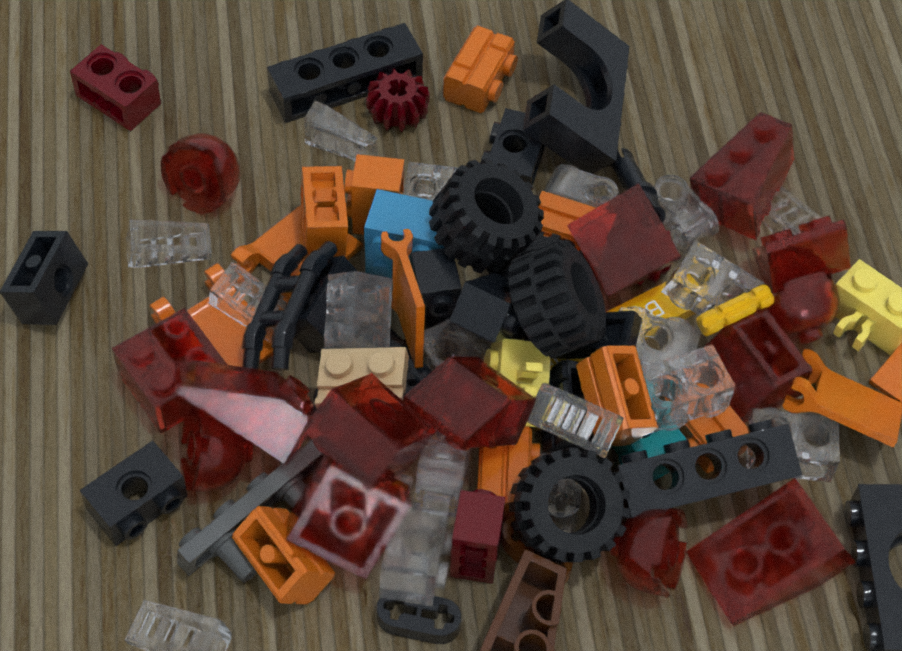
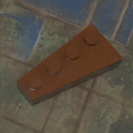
M525 549L479 651H555L556 632L560 620L567 568Z

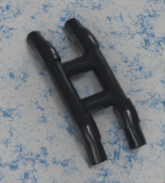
M325 241L317 250L312 251L309 255L303 245L296 244L288 253L283 254L274 263L270 272L271 277L253 319L247 325L243 334V371H259L260 351L263 349V340L267 333L266 328L275 327L271 345L273 348L271 369L289 370L290 350L292 349L293 338L296 333L295 328L315 280L319 278L321 271L327 266L328 261L337 253V247L333 242ZM303 261L301 268L299 270L300 275L291 276V274L298 268V265ZM292 292L285 310L274 311L281 293Z

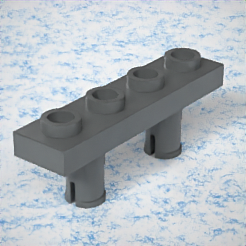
M313 440L302 448L298 445L291 448L280 459V466L270 475L266 472L258 475L247 486L246 490L248 493L237 502L233 499L225 502L214 513L213 518L215 520L202 530L199 527L192 529L179 542L181 548L177 550V564L190 576L209 559L219 556L242 583L252 579L257 574V571L232 539L233 533L256 507L266 506L272 508L279 501L282 502L284 500L309 527L318 523L327 514L329 508L304 481L321 467L324 451Z

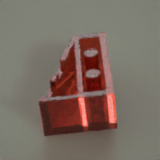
M762 112L754 117L690 177L693 212L753 240H757L765 215L768 216L772 208L771 201L776 191H780L794 161L792 124Z

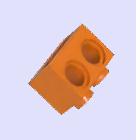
M342 166L302 167L300 203L304 247L309 255L312 251L317 250L325 241H331L337 247V253L333 257L344 256L346 258L348 218Z

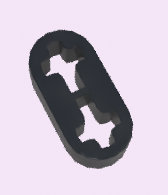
M391 589L382 594L377 602V621L379 626L389 634L434 644H446L452 642L461 630L460 609L453 601L447 598L405 589ZM395 604L403 605L404 613L399 616L398 620L390 618L389 610H393ZM439 613L447 614V622L449 623H445L443 629L435 628V621L432 620L437 619Z

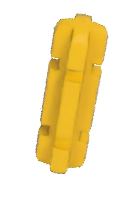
M762 284L751 289L748 293L745 292L718 305L715 309H710L700 314L696 319L697 326L704 336H710L719 332L723 327L727 328L753 315L756 311L759 312L770 307L774 303V296L770 288Z

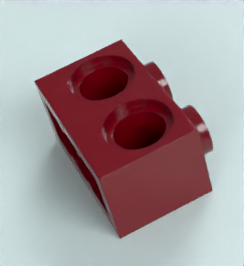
M102 44L70 70L75 95L129 131H132L161 105L159 83L156 77L146 69L141 70L130 63L120 52H113Z
M484 489L473 491L461 490L452 536L449 577L493 584L506 497L496 496L493 492Z

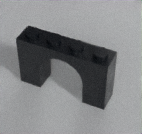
M563 0L541 15L537 44L572 70L582 86L586 106L553 84L527 100L523 131L590 176L616 162L630 46L570 0Z
M858 484L851 500L845 503L844 516L847 527H852L854 540L851 543L850 550L851 562L854 567L859 568L860 581L857 585V601L860 608H865L867 619L863 629L864 645L867 651H902V589L892 576L889 567V552L895 547L902 545V484Z

